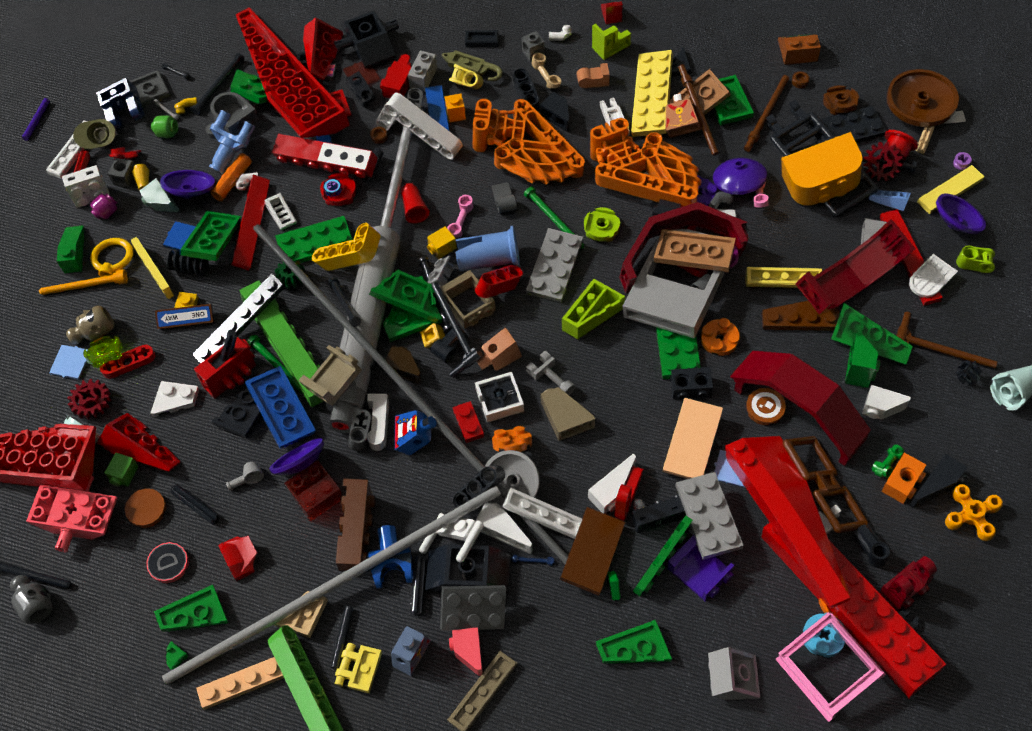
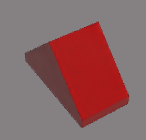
M622 2L601 4L606 24L622 22Z

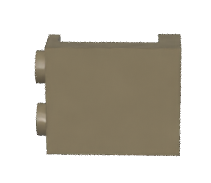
M328 345L327 349L331 354L310 379L302 375L298 381L308 391L333 406L362 369L357 365L358 360L350 354L346 356V353L339 347L333 348Z

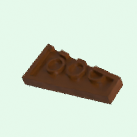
M809 301L762 310L763 330L834 331L839 319V307L831 312L819 315Z

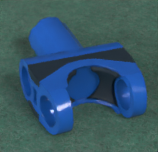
M385 525L377 529L380 550L368 552L369 558L397 542L395 526ZM410 547L371 568L377 589L382 588L385 574L393 569L401 571L406 578V582L412 583L413 562Z

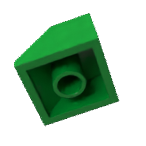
M859 331L856 332L850 348L845 383L868 388L870 382L875 380L876 372L879 371L880 360H877V350Z

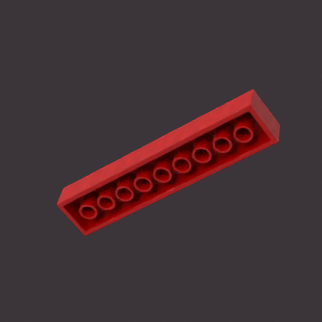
M771 523L763 527L761 538L818 600L822 599L835 617L837 616V619L842 622L845 629L908 698L913 696L943 670L946 663L831 542L830 544L850 595V600L830 609Z

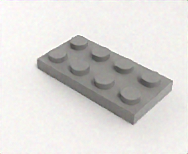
M548 228L529 280L526 294L562 303L583 242L582 236Z
M712 472L676 482V488L686 516L693 520L690 526L702 559L743 549V543L716 473Z

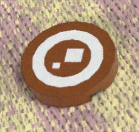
M759 388L749 395L746 409L750 419L761 425L775 424L783 418L786 404L782 395L776 390Z

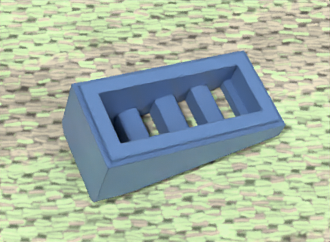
M878 190L870 195L869 200L904 211L911 193Z

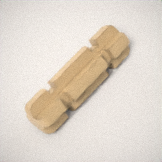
M934 126L924 127L918 142L917 153H925L935 128Z

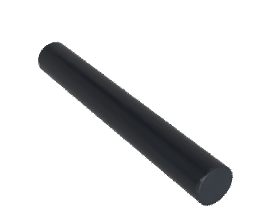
M345 606L330 668L335 670L340 666L341 655L353 612V607Z

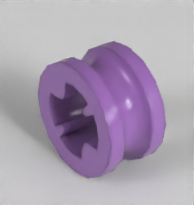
M960 152L955 156L953 165L958 170H965L969 167L972 158L969 154Z

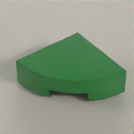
M607 572L612 600H619L621 596L616 572Z
M172 641L166 649L167 666L173 670L188 656Z

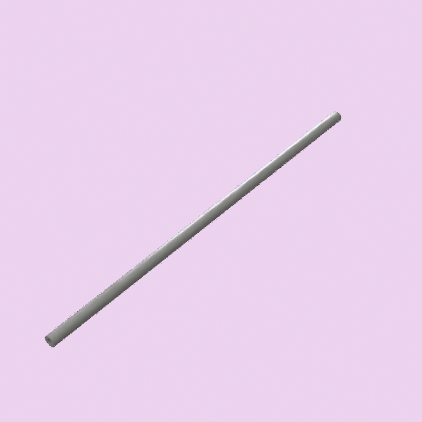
M497 486L492 487L164 674L162 676L163 681L166 685L174 682L501 495Z

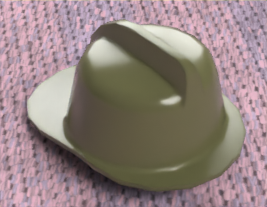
M105 119L80 123L75 128L73 138L76 144L84 149L104 147L114 140L115 128L110 121Z

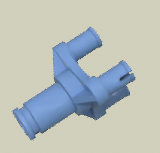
M220 110L215 123H212L210 127L220 145L209 167L224 174L235 153H239L242 148L246 149L255 126L245 121L239 135L234 136L224 129L231 115Z

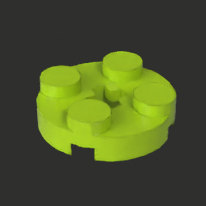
M603 207L596 208L595 211L587 213L584 218L586 236L596 241H612L620 230L619 217L615 215L613 210ZM601 222H604V225L606 226L601 227L597 224H601Z

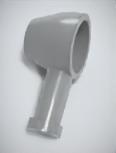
M248 462L244 465L243 475L230 482H226V486L229 491H232L244 483H258L263 479L264 475L261 468L255 462Z

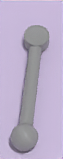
M157 99L153 100L156 106L162 108L175 120L179 119L178 114H173Z

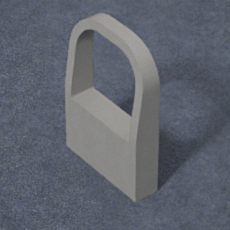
M675 229V230H674V231H682V232H690V233L704 234V233H700V232L693 231V230H689V229ZM658 238L623 304L624 318L695 339L725 272L714 270L704 290L652 276L658 264L654 262Z

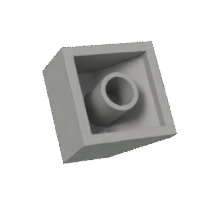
M730 647L708 653L710 687L713 697L725 700L760 698L756 655Z

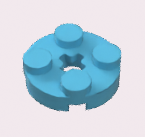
M816 614L810 617L803 628V632L825 614ZM828 624L804 644L811 653L828 658L837 655L843 649L845 641ZM821 631L829 633V640L819 637Z

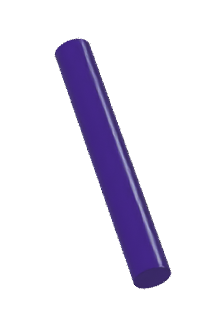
M44 98L22 135L23 140H29L50 103L49 99Z

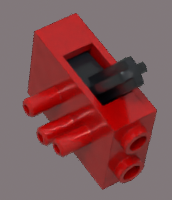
M229 330L226 334L224 345L194 368L203 388L214 399L228 388L233 389L235 382L238 385H243L245 380L242 377L244 375H251L252 369L256 366L253 360L255 356L249 350L251 348L245 339L241 341L237 337L236 331Z

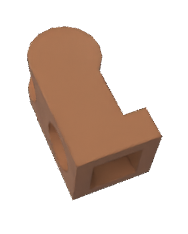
M602 63L600 67L581 68L576 73L578 84L582 88L609 86L610 74L607 63Z

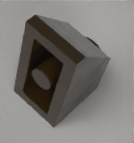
M392 346L386 361L404 380L421 385V375L411 352L404 347Z

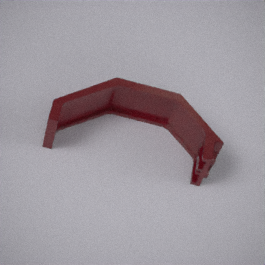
M699 202L649 217L622 264L619 278L625 293H629L636 282L637 276L632 266L648 240L659 236L662 229L675 230L696 225L723 237L736 238L735 246L738 249L739 256H741L749 240L748 233L744 230L748 222Z
M891 219L847 256L814 277L810 272L804 274L795 284L819 315L831 312L866 289L911 255L915 247Z
M752 351L730 376L734 379V391L738 394L743 392L745 383L769 386L810 413L840 451L841 456L838 462L843 466L847 465L870 434L871 429L842 388L793 354Z

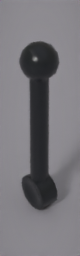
M168 63L162 64L164 70H171L182 75L185 79L190 78L189 73L178 71L170 67Z

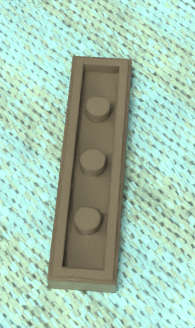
M499 651L447 721L459 731H468L516 668L517 662Z

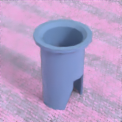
M510 226V229L505 232L456 239L458 251L455 253L459 271L514 264L520 267L514 226Z

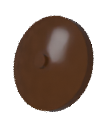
M924 69L909 70L899 74L891 81L887 91V104L892 113L900 120L920 127H931L945 123L954 115L959 102L958 91L948 78L937 72Z

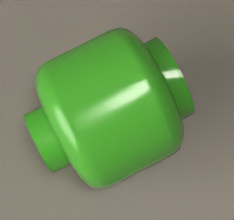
M170 115L156 116L151 123V130L158 138H171L178 132V122Z

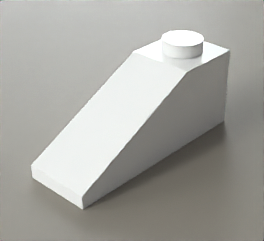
M634 454L588 490V499L602 513L606 514L608 511L612 512L615 510L621 484L626 485L631 470L635 466L636 456Z
M485 503L475 521H480L484 524L480 532L531 554L533 551L531 541L507 512L497 503Z

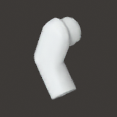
M564 25L561 32H549V40H565L572 34L571 26Z
M258 172L242 174L236 181V188L240 191L245 190L251 182L253 174L258 176Z

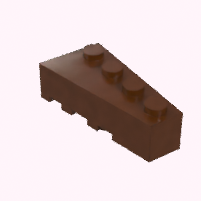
M343 479L346 496H342L341 500L344 516H341L339 521V529L342 536H338L336 565L339 571H347L368 559L366 546H369L371 541V534L368 531L369 526L372 527L373 525L371 509L375 508L376 497L372 494L368 480Z

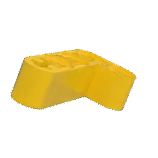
M362 223L356 230L354 240L318 248L312 255V261L326 271L369 262L376 254L381 235L368 223Z

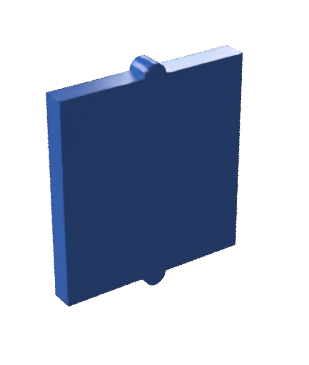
M175 221L171 230L167 232L168 236L163 246L175 250L181 249L196 226Z

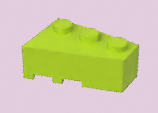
M593 279L563 316L562 330L579 339L623 310L625 296Z

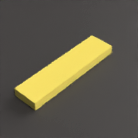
M971 165L920 197L917 203L926 212L931 214L937 210L936 200L941 194L946 193L959 196L983 181L985 176Z
M137 237L131 239L133 247L166 298L170 299L174 295L139 239Z

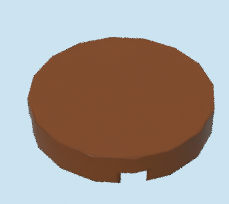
M154 489L138 490L127 500L125 514L133 525L148 528L161 521L164 511L166 512V502L162 495Z

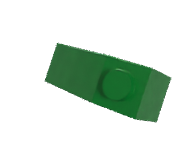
M83 225L66 227L57 250V263L63 273L82 271L85 228Z

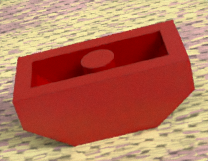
M237 536L218 545L236 581L255 572L253 563L257 552L249 536Z

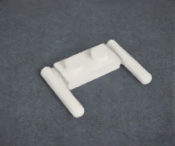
M440 513L437 519L442 517L444 514ZM461 517L427 536L419 551L425 554L437 534L463 540L465 543L456 557V560L462 563L484 524L480 521L475 522L472 519Z

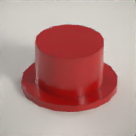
M897 130L885 132L884 137L889 142V146L891 147L895 144V150L901 149L899 156H904V158L900 159V161H905L910 151L917 150L919 144L910 135ZM890 152L892 159H895L894 155Z

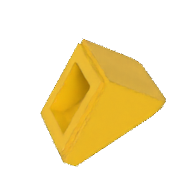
M436 323L420 332L425 348L431 347L437 339L445 337L442 326Z

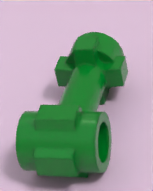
M895 444L892 448H889L887 450L889 454L883 463L876 461L872 466V472L879 477L889 478L893 471L892 463L895 460L901 459L904 453V449L901 446Z

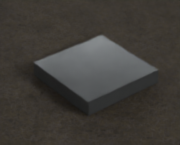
M159 70L130 81L137 88L142 107L154 103L153 100L155 99L160 101L171 96Z

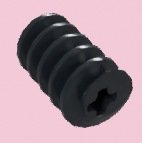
M177 249L175 253L171 250L167 258L169 270L182 271L191 275L196 274V276H204L209 266V261L206 259L182 256L180 249Z

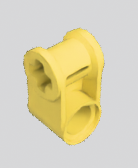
M454 64L453 67L455 69L449 81L472 89H479L483 85V78L479 74ZM476 77L475 83L471 84V79Z

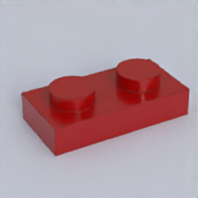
M471 401L452 407L466 443L484 437V432Z

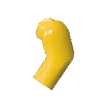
M187 98L176 103L174 106L176 113L184 114V108L196 105L198 102L197 98Z

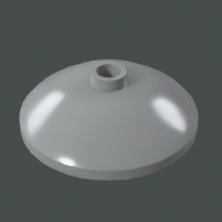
M506 450L495 454L486 463L485 467L499 465L504 468L505 479L501 484L507 491L513 488L531 497H536L540 485V476L537 466L526 454L519 451ZM514 477L518 480L516 484L513 483ZM499 495L489 502L491 504L497 503L503 507L505 500Z

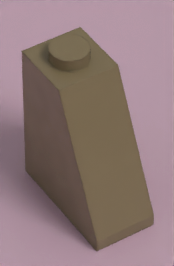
M550 388L541 393V404L558 441L595 428L594 416L561 388Z

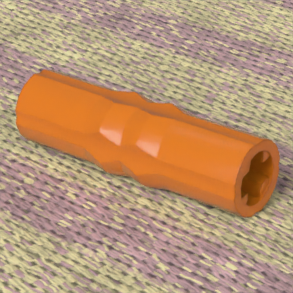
M240 153L210 191L212 197L216 200L223 201L236 185V181L252 163L246 154Z

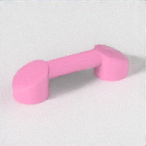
M765 184L756 190L754 207L762 208L769 205L768 196L763 194Z
M462 195L458 199L460 208L456 223H452L447 227L455 238L462 236L464 220L467 213L473 208V200L469 195Z

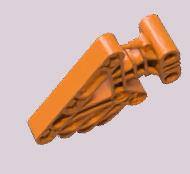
M488 99L477 101L473 120L472 147L476 152H484L487 150L488 145H498L499 147L494 152V165L496 168L506 169L515 175L523 177L530 183H534L536 180L546 185L549 181L556 180L562 183L564 178H580L583 175L585 159L528 101L524 99L515 101L514 110L511 111L492 109V103ZM508 114H513L514 119L508 118ZM525 131L535 141L524 140ZM507 137H512L509 141L505 142Z
M624 118L610 121V126L608 123H605V128L602 124L592 128L590 132V157L592 160L598 161L599 164L595 169V182L598 186L655 202L663 199L679 203L681 207L697 202L699 186L702 183L701 179L697 176L699 168L692 164L693 158L690 155L662 141V136L659 133L653 132L648 134L642 149H640L633 142V138L628 136L629 123ZM643 170H646L648 174H644V173H640V172L643 171Z

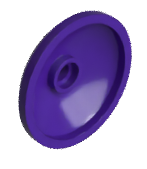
M735 158L725 161L713 173L714 185L719 190L729 194L751 193L761 188L767 180L766 168L756 160L749 158Z
M178 170L162 176L160 184L166 192L174 196L192 199L211 191L215 186V180L210 174L202 171Z
M946 193L941 194L937 198V210L951 229L967 234H979L985 229L986 223L983 216L964 199Z
M321 438L314 439L289 451L270 466L271 473L275 475H292L298 472L300 474L306 473L311 469L310 465L318 459L322 452L324 441Z

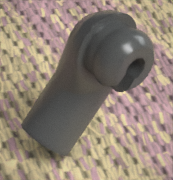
M717 192L709 206L717 209L721 202H727V205L731 204L733 195L726 192Z

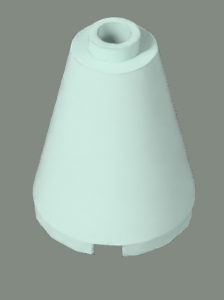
M1032 365L1002 372L992 378L993 383L990 385L992 396L999 405H1005L1007 410L1021 408L1032 396Z

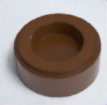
M805 72L794 73L792 85L800 89L807 87L810 79L809 75Z
M375 127L370 132L371 140L376 144H382L388 139L387 130L383 127Z

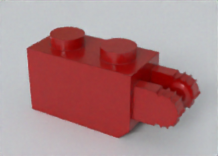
M403 54L398 62L394 61L392 66L388 68L386 77L380 83L383 97L391 98L394 93L405 96L409 88L408 73L412 67L409 55Z

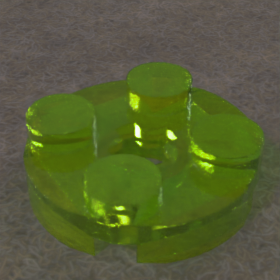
M105 336L89 344L90 348L88 350L85 348L83 351L87 363L92 364L94 368H98L106 362L119 359L122 356L123 346L118 337L111 339L110 336Z

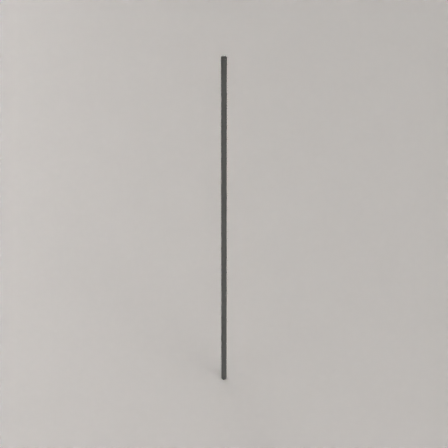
M259 224L255 225L253 230L425 415L435 418L438 429L478 472L481 471L485 466L364 336L355 327L351 326L349 320ZM500 483L497 488L505 500L508 491ZM520 516L557 557L566 564L568 555L537 522Z

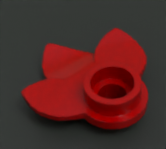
M125 148L111 149L109 157H114V160L115 158H135L141 150L125 152Z

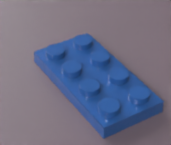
M281 366L245 381L253 400L280 449L316 433L312 422Z

